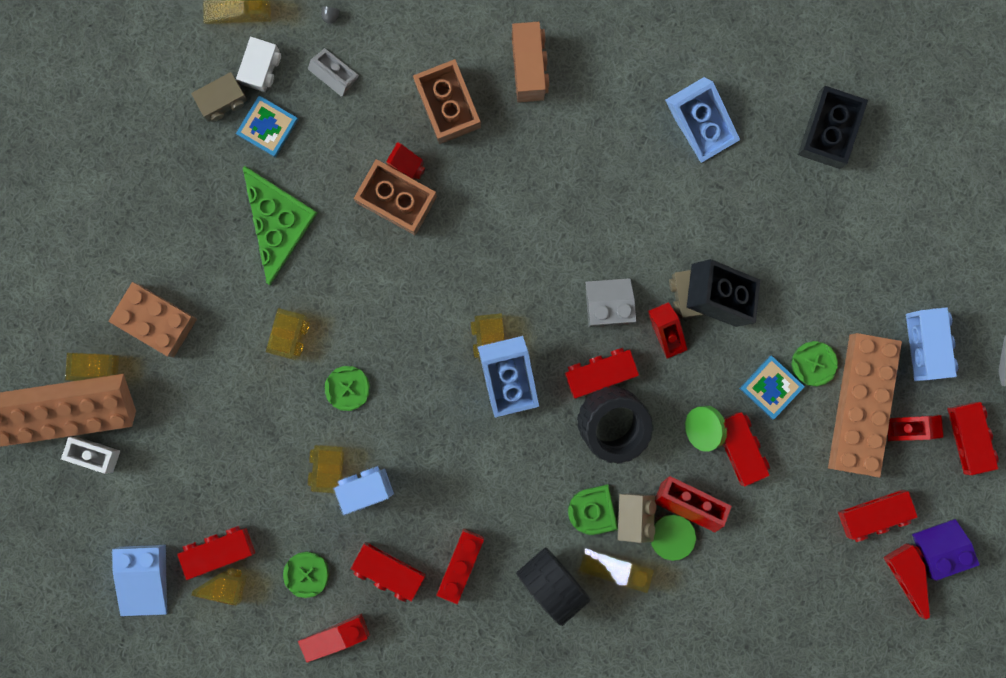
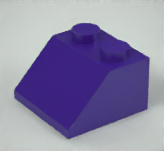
M956 519L912 534L916 546L924 556L922 561L925 564L928 578L939 580L980 565L971 541Z

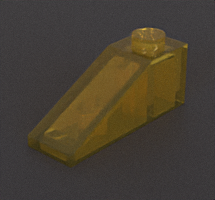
M271 0L203 1L204 24L271 22Z
M585 548L579 571L648 593L654 570L650 567Z

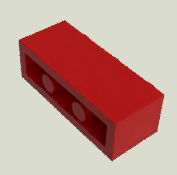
M622 347L611 351V356L603 359L602 355L589 359L590 364L581 366L580 363L567 367L569 371L564 373L573 399L639 376L631 351L627 350L624 352Z
M971 402L947 408L963 473L965 475H975L997 470L999 458L997 452L993 450L991 442L993 434L987 426V410L982 405V402Z
M737 412L725 417L724 428H727V436L723 446L740 485L745 487L770 476L768 472L770 465L766 457H762L759 452L761 445L758 438L752 436L749 429L752 425L748 416L743 415L742 412Z
M671 476L660 484L655 497L657 505L712 532H716L725 526L732 507Z
M899 490L838 512L846 537L852 540L855 539V542L868 539V534L874 532L877 534L890 531L889 527L897 524L898 527L909 525L912 523V519L918 517L909 491Z
M239 526L226 530L227 535L220 538L218 534L205 538V543L197 546L196 542L183 546L184 551L178 553L177 556L186 580L255 554L256 552L247 527L241 530Z
M463 528L436 596L458 605L483 544V536Z
M367 542L363 544L350 568L355 571L354 575L363 580L369 578L375 582L374 586L383 591L387 589L395 593L394 596L403 602L407 600L412 602L426 575Z

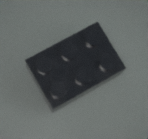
M824 86L818 92L798 155L838 169L847 165L868 100Z
M712 259L691 264L686 308L735 327L754 324L757 318L760 279Z

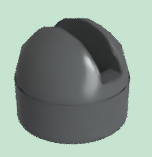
M322 6L321 17L324 22L333 24L337 21L340 10Z

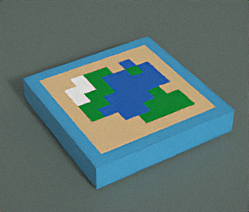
M258 96L236 135L276 158L299 119L263 97Z
M771 355L739 389L774 420L805 386Z

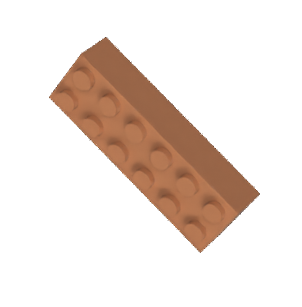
M859 333L849 335L828 469L874 477L881 476L902 341Z
M124 374L0 392V447L132 427L136 409Z

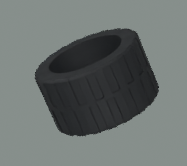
M615 386L604 387L588 396L581 405L577 417L578 430L586 445L597 458L608 463L620 464L632 461L635 457L640 456L649 446L648 444L652 439V432L654 431L652 416L643 403L627 389ZM616 408L632 410L633 423L623 437L614 441H602L597 438V425L607 412Z
M546 547L517 571V576L530 594L560 626L567 623L591 601L580 584Z

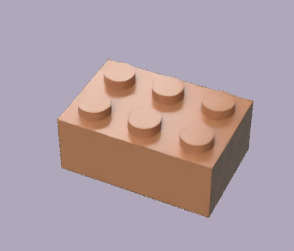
M540 22L512 24L517 102L544 100L545 93H549V75L544 74V71H547V52L542 51V49H545V30L540 29Z
M455 59L413 75L415 85L439 144L481 128L480 119Z
M376 159L356 193L354 200L364 208L416 235L435 202L437 194L430 188Z
M132 282L108 322L162 354L174 357L197 318L143 286Z

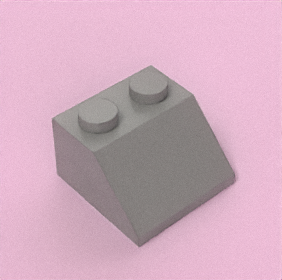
M631 279L585 282L589 327L634 324L636 322L635 300Z

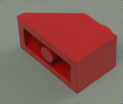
M397 142L386 161L387 165L413 180H419L425 171L423 159Z
M668 302L649 310L648 313L652 327L665 357L668 359L687 351L679 317Z
M942 416L890 418L887 432L888 441L943 438Z

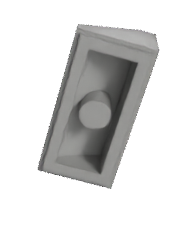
M325 48L310 60L308 67L310 72L340 96H343L359 77L357 73Z

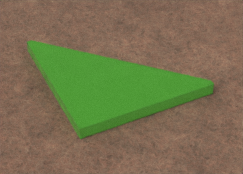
M244 166L242 169L266 283L271 285L318 213Z

